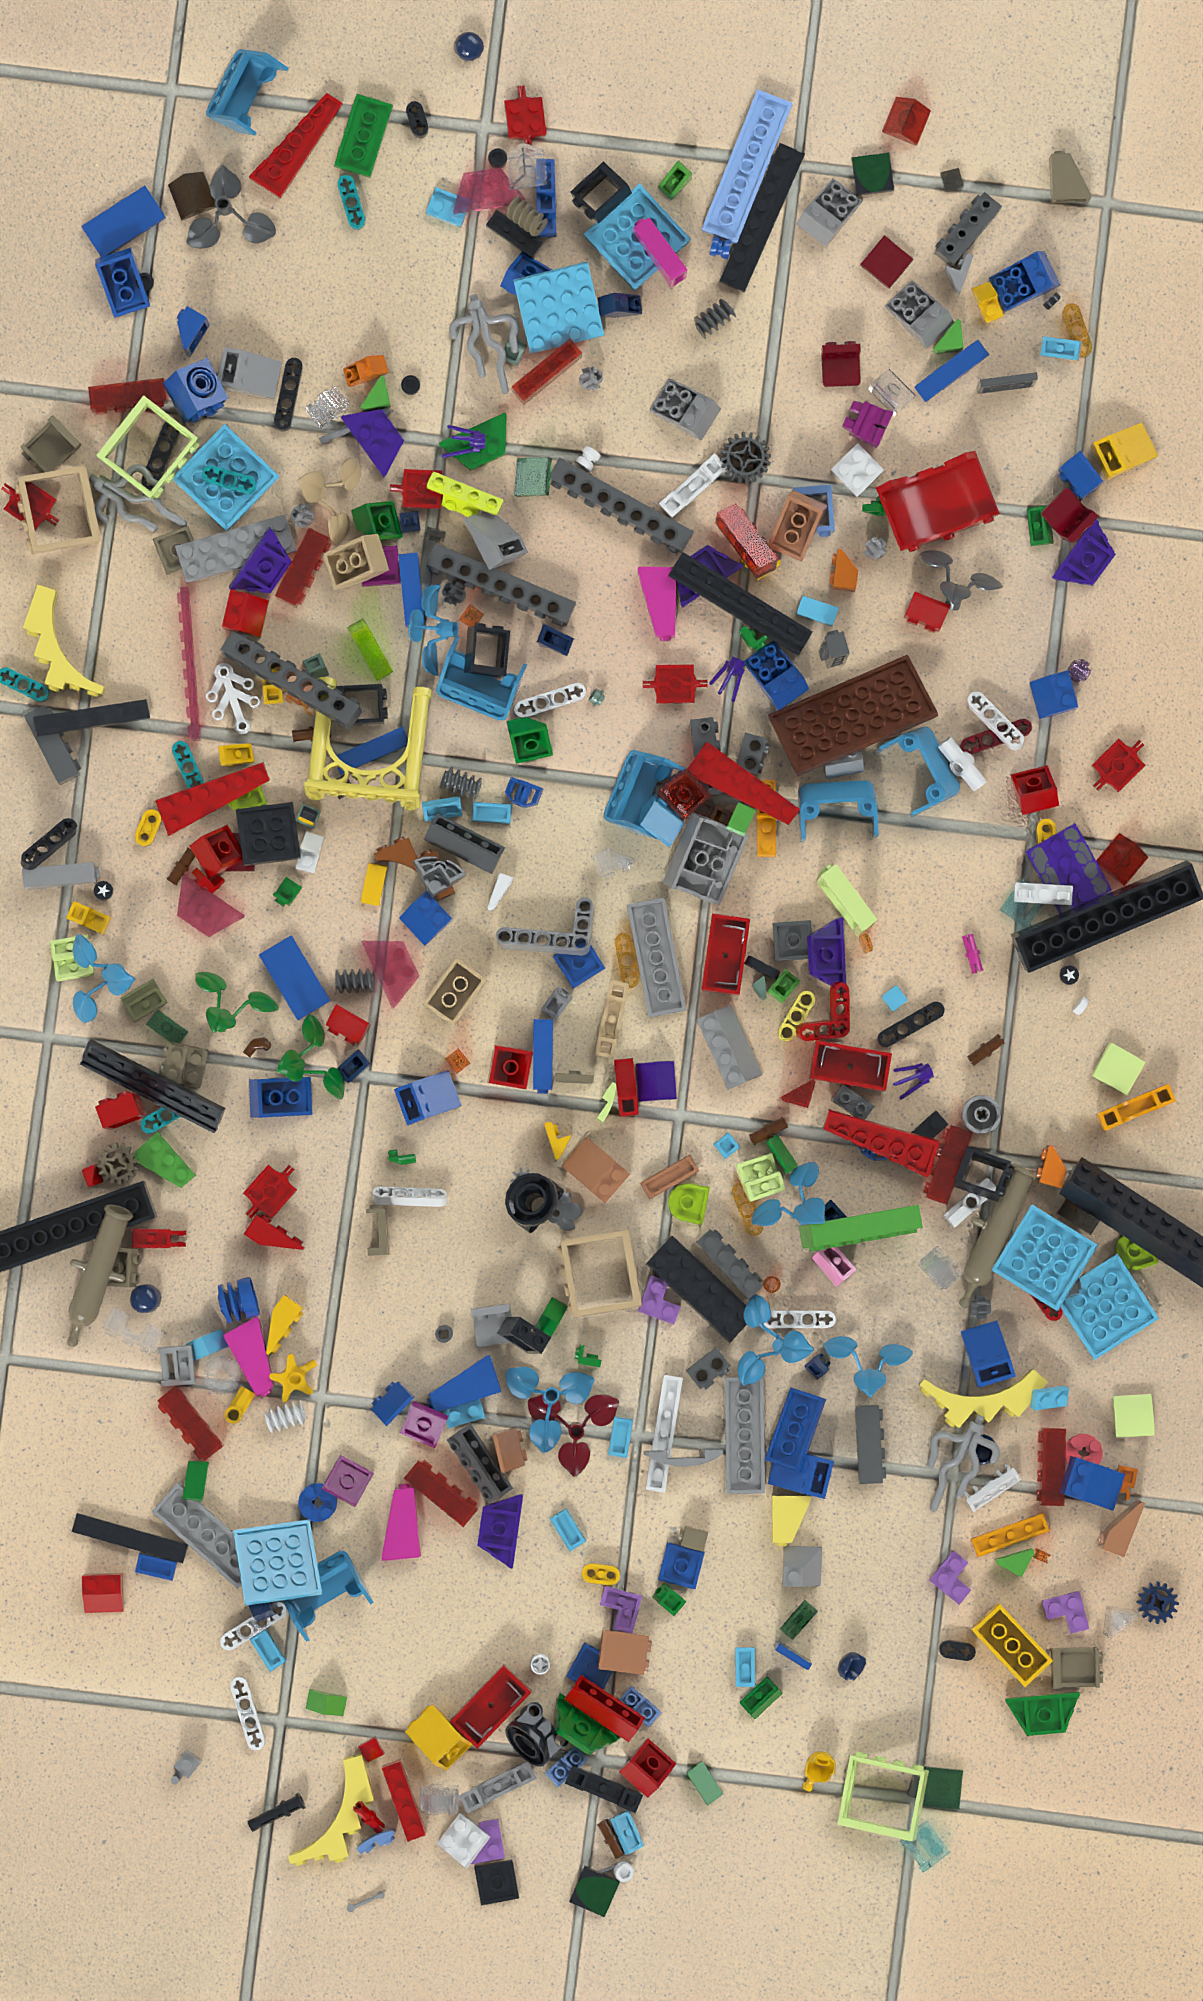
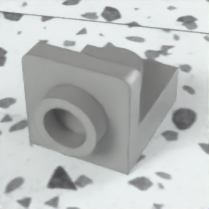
M557 987L541 1010L557 1020L573 997L566 989Z

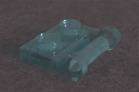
M1024 879L1020 880L1022 883H1028ZM1013 890L1000 908V911L1024 928L1031 926V921L1043 904L1035 903L1023 919L1019 915L1028 903L1014 902Z
M927 1820L918 1827L916 1839L931 1857L930 1860L926 1861L912 1841L900 1840L902 1846H906L920 1865L919 1868L922 1873L951 1853Z

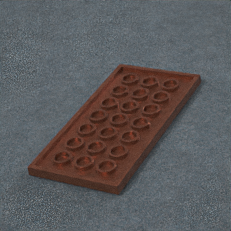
M908 655L784 707L779 711L768 714V718L797 777L938 717V712Z

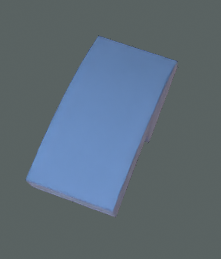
M632 1686L619 1699L644 1716L643 1722L648 1727L662 1714L656 1706Z
M574 1746L554 1763L545 1774L556 1787H559L566 1781L572 1765L580 1768L588 1759Z
M392 1828L376 1833L362 1841L356 1849L360 1854L365 1851L369 1853L376 1846L374 1844L375 1841L380 1847L384 1844L388 1846L395 1839L393 1835L396 1833V1830Z

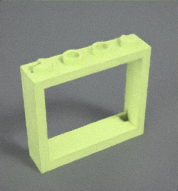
M143 395L96 456L153 500L154 498L158 499L163 493L164 489L162 488L166 482L169 484L176 476L174 472L177 468L181 469L186 464L188 454L190 452L193 454L197 450L199 439ZM147 407L190 440L151 491L108 458Z
M829 864L820 871L816 882L858 937L878 919L837 864L834 866Z
M856 1752V1754L850 1755L837 1825L915 1841L929 1771L924 1770L922 1765L913 1764L910 1767L906 1766L903 1761L894 1760L892 1763L886 1761V1758L881 1756H875L874 1759L867 1757L868 1754L863 1752ZM858 1762L920 1776L910 1830L849 1817Z

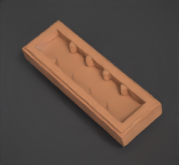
M688 1155L642 1181L640 1184L650 1200L699 1172V1169L691 1155Z

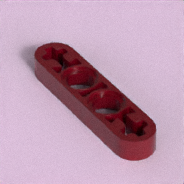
M1027 719L1011 722L1016 728L1021 726L1020 723L1028 725L1026 733L1020 730L1024 737L1032 731V724ZM1005 724L997 727V729L1001 731L1002 729H1008V726ZM990 729L965 738L961 742L960 748L963 752H968L972 755L1002 745L1004 742ZM984 735L992 737L993 741L990 745L983 744L982 737ZM978 737L980 749H978V745L973 746L972 751L964 748L966 741L972 744L976 742L975 738Z

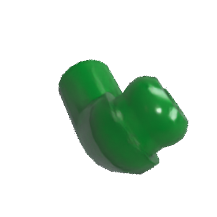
M397 1149L388 1151L389 1157L387 1158L390 1162L399 1165L416 1163L415 1154L398 1156Z

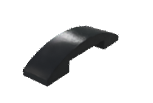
M573 1765L565 1781V1784L598 1796L633 1813H636L643 1797L642 1794Z

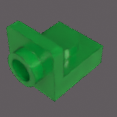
M879 496L876 497V501H871V504H863L862 512L875 516L886 515Z
M744 626L738 632L751 651L754 649L758 651L767 645L765 642L768 637L765 635L756 641L755 638L757 636L752 628L748 629L747 626Z
M285 877L277 891L273 893V896L276 897L274 901L283 907L285 904L290 907L302 887L288 877Z
M585 1345L576 1348L574 1359L578 1360L577 1364L594 1367L601 1366L602 1360L598 1359V1355L587 1353V1356L583 1357Z
M666 1583L659 1586L652 1596L658 1604L673 1616L686 1603Z

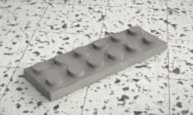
M281 515L175 546L186 584L241 568L268 527L272 528L287 554L296 552L286 516Z
M664 897L628 904L627 910L649 1018L686 1011Z
M725 1377L726 1494L765 1493L763 1377L758 1382L745 1386L741 1384L739 1377Z
M177 1483L152 1510V1513L238 1589L241 1586L233 1531L202 1503L182 1499L184 1487Z

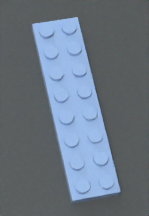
M757 89L701 231L724 240H730L734 244L738 242L793 103Z

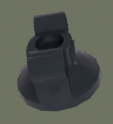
M527 1173L519 1176L510 1184L506 1192L505 1205L507 1212L515 1223L528 1233H533L540 1224L545 1223L553 1215L557 1208L558 1200L564 1193V1189L550 1178L539 1173ZM537 1198H543L541 1207L536 1211H532L533 1201Z
M531 1702L523 1707L520 1715L507 1725L505 1732L509 1743L523 1759L529 1761L532 1765L542 1767L557 1751L566 1747L569 1741L557 1734L553 1725L542 1716V1706L538 1702ZM529 1709L533 1710L534 1716L530 1715ZM555 1737L559 1739L560 1745L556 1744Z

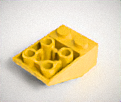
M1142 422L1093 442L1091 445L1094 456L1107 481L1158 457Z

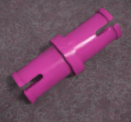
M968 934V937L966 935L962 936L966 950L965 957L969 960L971 973H977V970L979 972L984 971L979 957L980 950H977L974 934Z

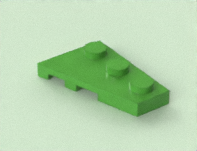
M158 1132L135 1151L137 1155L134 1156V1159H138L139 1164L180 1188L196 1176Z

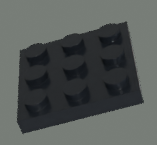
M293 802L236 809L243 866L301 859Z

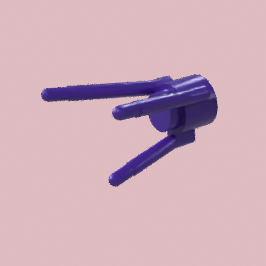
M448 425V429L471 434L470 437L452 435L451 438L470 441V446H473V448L442 454L441 457L446 458L471 452H480V449H485V433Z
M732 656L729 661L726 660L724 666L709 684L712 685L726 670L728 674L718 691L720 695L731 676L738 674L731 699L732 702H735L741 678L745 671L743 669L745 663Z
M919 1063L893 1070L894 1072L917 1069L914 1071V1075L894 1082L893 1086L916 1078L918 1081H921L899 1097L901 1100L924 1084L929 1083V1079L934 1078L928 1063L925 1065Z

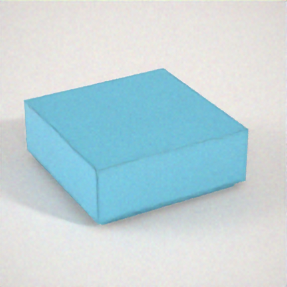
M897 985L881 996L892 1012L908 1001Z
M729 1132L713 1144L725 1159L740 1148Z

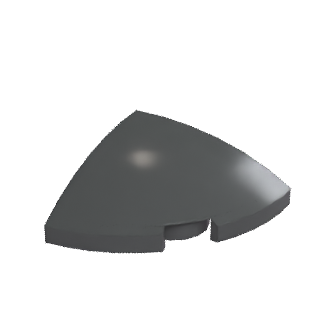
M430 856L413 861L416 871L431 897L440 894L466 876V873L450 860H447L445 863L438 861L437 857Z

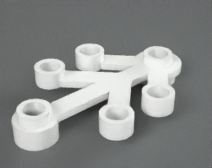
M221 663L215 668L214 674L217 679L211 691L207 692L206 699L211 703L216 702L218 699L217 694L224 683L226 691L218 708L212 712V716L217 721L224 718V711L230 701L237 721L235 729L239 734L245 735L249 733L251 725L244 719L237 698L248 703L252 708L260 706V699L257 696L251 697L233 688L231 681L241 684L246 690L253 689L254 682L250 678L245 679L235 674L229 664ZM222 669L227 670V674L225 676H222L220 674ZM251 681V687H245V682ZM211 693H214L216 696L214 700L209 699ZM257 699L258 704L252 705L251 700ZM217 711L222 713L220 718L215 717ZM241 723L246 724L244 730L239 729Z

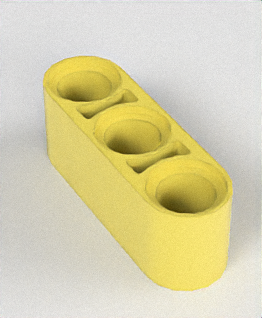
M801 992L778 1029V1037L781 1041L789 1042L795 1037L797 1026L804 1022L814 1005L815 997L811 992ZM803 995L810 996L811 1003L809 1005L801 1003ZM794 1011H798L801 1014L802 1018L798 1022L791 1019V1014ZM783 1028H789L792 1031L790 1038H784L781 1035Z

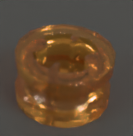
M768 1276L763 1282L764 1289L769 1293L777 1292L781 1286L780 1280L775 1276ZM775 1279L776 1289L769 1290L767 1281Z
M1035 1548L1033 1558L1048 1564L1047 1558L1051 1557V1554Z

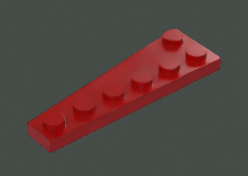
M326 93L309 113L303 117L293 131L285 137L280 145L272 151L266 160L264 159L250 174L249 179L281 199L343 106V103Z
M706 742L685 771V774L787 825L792 822L800 811L798 807L708 742Z
M262 762L155 800L167 834L170 836L270 781L265 764Z
M828 1110L823 1125L824 1130L845 1140L852 1141L860 1147H865L873 1153L882 1155L890 1161L899 1163L925 1177H929L940 1143L936 1139L833 1110Z

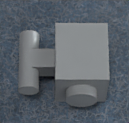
M187 1749L173 1766L177 1769V1772L171 1778V1783L177 1784L183 1775L189 1779L202 1760Z

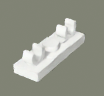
M1015 882L1014 902L1072 905L1073 886Z
M1005 1464L1007 1469L1005 1474H1001L997 1470L996 1473L999 1478L988 1481L980 1491L976 1486H973L975 1490L974 1495H969L967 1491L964 1492L967 1498L966 1501L973 1512L1021 1480L1014 1468L1011 1469L1008 1464Z

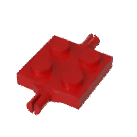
M518 86L519 97L512 100H504L508 139L524 140L525 151L533 150L532 139L546 136L547 134L542 97H526L525 86H522V90L521 86Z
M404 469V478L401 485L390 484V492H401L403 508L441 509L443 494L428 489L427 483L433 472L442 475V470Z
M32 482L25 483L35 532L45 520L56 526L59 519L50 513L57 499ZM4 483L5 487L2 486L1 490L9 494L10 498L3 510L22 522L24 515L19 512L18 508L20 496L16 494L15 489Z
M694 664L656 665L654 681H643V684H650L643 685V689L654 688L656 704L695 703L694 693L696 687L708 688V684H700L708 683V679L696 680Z
M1118 739L1091 765L1100 776V779L1093 785L1095 788L1101 783L1096 788L1097 791L1105 784H1108L1117 792H1120L1146 766L1137 754L1145 746L1142 743L1137 748L1141 743L1140 740L1132 747H1129Z
M268 1164L243 1192L253 1205L245 1214L252 1219L258 1211H262L272 1219L297 1191L288 1180L289 1175L295 1169L291 1168L288 1164L281 1173Z

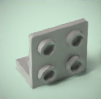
M510 1304L471 1309L477 1347L510 1343L497 1334L506 1317H512Z

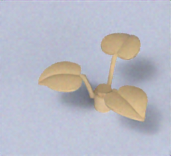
M348 458L342 463L339 471V477L342 481L338 483L324 484V476L319 471L309 472L296 480L306 501L320 503L335 514L329 518L328 531L332 543L336 546L346 537L350 528V520L346 513H339L336 509L322 501L321 498H324L326 495L325 487L342 486L344 484L346 490H352L358 485L361 478V465L358 458Z

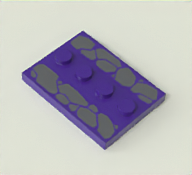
M1076 823L1025 851L1042 884L1073 886L1072 905L1054 904L1059 914L1101 897L1112 890Z

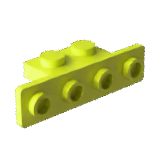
M436 472L432 473L427 483L428 489L444 495L441 506L461 513L466 517L479 514L480 510L497 516L503 504V499Z

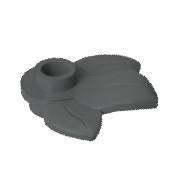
M569 1192L563 1193L562 1197L558 1200L556 1211L559 1213L558 1217L552 1215L548 1219L551 1223H557L560 1229L565 1231L575 1229L573 1220L580 1217L584 1211L580 1205L571 1203L572 1197Z

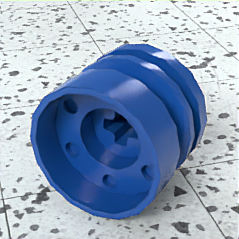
M250 1277L237 1280L238 1289H234L231 1282H228L227 1292L223 1284L218 1285V1302L227 1323L233 1322V1313L236 1320L240 1321V1311H244L247 1318L260 1315L255 1289Z

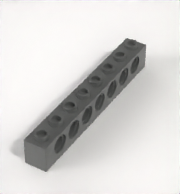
M560 457L548 477L551 486L559 490L561 488L567 490L569 496L575 499L577 497L583 499V503L591 508H594V506L598 507L605 516L610 517L612 515L617 518L618 523L634 527L636 533L642 536L644 533L651 537V541L658 545L661 543L665 544L672 553H682L693 535V531ZM566 476H573L575 482L567 484L564 481ZM583 485H590L592 490L589 493H583L581 487ZM606 494L609 499L607 502L602 503L598 500V496ZM617 503H622L625 509L622 512H618L614 506ZM634 512L642 515L639 521H634L631 518ZM655 521L659 527L656 530H651L648 528V524ZM666 531H673L675 537L667 539L664 534Z
M436 543L426 563V566L429 568L428 571L439 575V573L445 574L448 580L455 582L459 580L464 582L465 587L473 590L475 587L481 589V593L486 596L492 597V595L500 597L499 601L506 604L512 602L517 605L516 608L527 612V610L535 612V616L542 619L548 617L552 619V623L558 626L568 625L576 606L575 601L496 568L489 570L486 564ZM445 560H451L453 565L451 568L446 569L442 566V563ZM468 567L471 570L470 574L467 576L461 575V568ZM485 574L488 577V581L480 583L477 580L478 576ZM504 582L506 585L505 589L502 591L495 588L496 583ZM521 589L523 596L515 598L512 594L513 591ZM537 596L541 599V603L539 605H532L530 603L531 598ZM556 604L559 609L557 612L551 613L548 611V606Z
M231 632L220 649L223 656L346 729L350 730L362 713L359 706L360 703L353 698L347 699L340 690L336 688L332 690L327 687L328 684L323 680L312 678V674L304 669L302 671L298 670L294 663L289 660L283 661L280 659V655L274 651H266L262 644L257 641L255 643L251 642L244 633ZM249 648L247 653L241 654L242 649ZM258 658H265L262 663H256ZM281 667L278 672H272L273 668ZM291 676L297 677L295 681L288 682ZM306 686H313L310 691H304ZM322 695H328L326 700H319ZM339 704L344 705V708L341 710L335 709Z

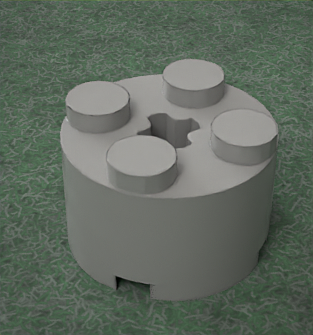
M978 1095L965 1102L961 1110V1120L970 1132L985 1134L993 1131L999 1125L1001 1110L999 1104L993 1098ZM984 1110L983 1115L985 1116V1119H978L977 1111L980 1112Z

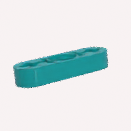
M343 175L338 179L337 185L347 220L352 229L360 230L365 226L366 221L353 178L349 175ZM344 180H347L348 183H351L349 185L350 193L348 194L346 193L345 187H341V185H343ZM355 198L357 200L356 206L348 207L346 205L347 199ZM356 211L358 219L362 218V220L359 221V225H356L355 222H351L354 221L353 213L348 214V212Z
M212 465L206 466L202 471V477L208 484L247 495L252 494L256 490V482L250 476ZM213 470L215 475L220 476V472H223L220 477V483L217 482L219 479L216 477H212L211 480L208 479L206 473H210ZM225 476H234V483L226 485L224 483ZM238 477L241 478L240 482L247 483L249 480L250 484L253 485L252 488L249 487L248 490H245V487L239 484V488H236Z
M10 668L0 669V683L37 702L48 700L50 692L45 685ZM7 672H10L9 675L14 679L16 678V675L19 676L15 680L14 686H11L13 682L9 679L3 681V673L6 674ZM21 680L28 681L29 686L26 690L19 689L18 683ZM33 684H36L34 688L39 691L42 688L44 689V697L40 696V698H37L38 695L33 691L31 695L28 694L32 690Z
M183 741L174 743L172 753L187 787L191 788L193 781L191 778L187 780L186 777L193 776L195 773H198V776H194L196 781L201 782V784L205 783L187 743ZM179 745L186 747L184 750L186 757L190 755V758L184 759L179 762V759H183L181 754L176 753L178 750L177 746ZM187 762H191L194 765V769L190 773H186L183 770V766Z
M162 1107L142 1119L141 1129L145 1133L151 1134L179 1119L181 1116H176L175 1113L171 1112V1119L164 1121L161 1118V1113L167 1109ZM157 1114L158 1120L162 1123V1125L159 1126V1123L157 1122L153 1124L154 1129H146V1121L149 1120L150 1122L156 1120L154 1115Z

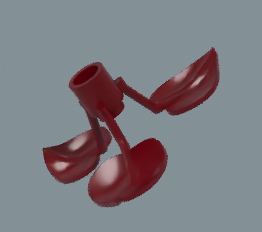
M543 1394L530 1398L527 1404L531 1417L534 1421L539 1419L545 1421L548 1405L543 1401ZM605 1394L590 1397L584 1405V1409L589 1415L586 1416L582 1424L579 1422L568 1424L557 1415L561 1410L559 1400L552 1405L549 1421H554L557 1418L568 1428L570 1437L574 1439L573 1443L567 1442L563 1444L558 1452V1459L561 1465L573 1477L578 1476L585 1469L590 1459L588 1445L585 1442L577 1443L584 1436V1427L587 1421L591 1418L592 1423L597 1426L610 1424L616 1415L619 1400L615 1397Z

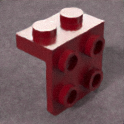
M846 341L844 344L837 345V342H827L825 345H822L821 362L822 383L824 387L860 385V344H856L855 341Z
M1064 488L1041 512V516L1063 540L1070 543L1077 541L1085 529L1091 527L1098 517L1095 511L1086 508L1069 488Z

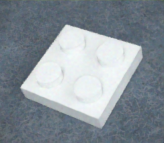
M857 443L830 471L858 497L884 472V469Z
M459 1813L437 1844L462 1866L468 1868L490 1839V1836L463 1813Z

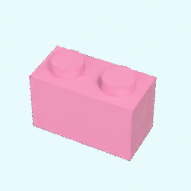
M838 1247L819 1250L812 1257L836 1287L856 1271V1268Z

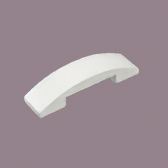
M714 453L684 483L663 499L659 505L673 518L711 485L727 467H721L724 463Z

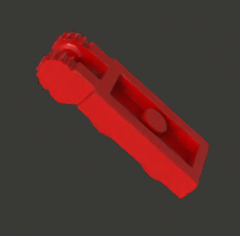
M132 1229V1248L186 1247L184 1242L171 1243V1235L184 1236L186 1231Z

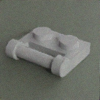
M192 1345L157 1348L161 1359V1386L196 1383ZM168 1353H173L175 1379H170Z

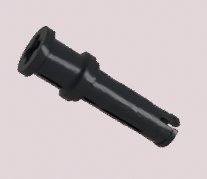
M296 1793L294 1797L287 1801L282 1800L279 1803L280 1805L248 1820L251 1831L254 1832L283 1816L289 1817L291 1813L301 1808L305 1809L306 1805L300 1793Z

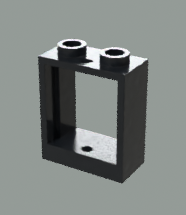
M604 161L570 191L573 197V204L578 209L582 207L585 210L584 214L590 220L594 219L598 224L632 194L629 185ZM606 178L617 191L595 211L583 198Z
M475 623V626L468 627L464 673L498 678L505 677L507 674L510 630H504L503 626L488 628L483 623ZM477 633L498 636L496 667L474 664Z
M382 684L336 686V689L340 690L344 697L345 693L378 691L379 718L357 719L354 725L384 724V719H388L387 707L384 708L383 700H387L386 688L383 689ZM343 704L337 705V710L344 708Z
M967 1147L954 1179V1187L998 1202L1000 1196L1003 1197L1006 1192L1007 1186H1005L1007 1179L1010 1180L1014 1169L1011 1168V1161ZM973 1160L1003 1170L995 1191L965 1181Z
M506 1317L497 1334L527 1354H542L551 1339L549 1335L521 1317Z

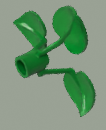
M211 972L195 973V981L202 990L210 993L217 992L218 994L217 1006L209 1007L206 1010V1019L213 1033L217 1031L225 1032L226 1029L235 1027V1017L248 1004L254 1010L260 1012L279 1010V1006L269 995L253 991L248 995L249 1000H246L231 1015L228 1010L220 1009L221 990H225L227 987L225 981L220 976Z
M309 1014L303 1021L302 1033L310 1045L299 1054L294 1050L286 1051L279 1062L277 1072L295 1082L300 1081L303 1074L325 1075L323 1084L326 1090L332 1096L341 1100L344 1097L345 1083L338 1069L331 1067L328 1069V1072L325 1070H303L305 1062L300 1057L312 1049L314 1045L321 1047L325 1040V1033L321 1023L317 1018Z

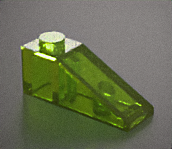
M362 618L346 627L375 679L378 681L391 674L393 670L365 620Z

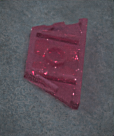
M501 168L463 173L453 214L509 206L515 197L519 196L521 201L525 200V198Z
M185 874L182 876L177 916L206 936L211 937L245 917L244 914L216 895L211 894L204 887L201 889Z
M363 940L361 941L391 1007L395 1008L420 977L403 941Z

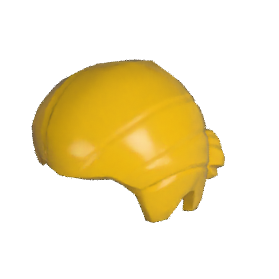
M817 1751L808 1757L805 1764L807 1780L802 1785L804 1790L811 1792L816 1782H828L831 1776L834 1775L836 1762L829 1753Z

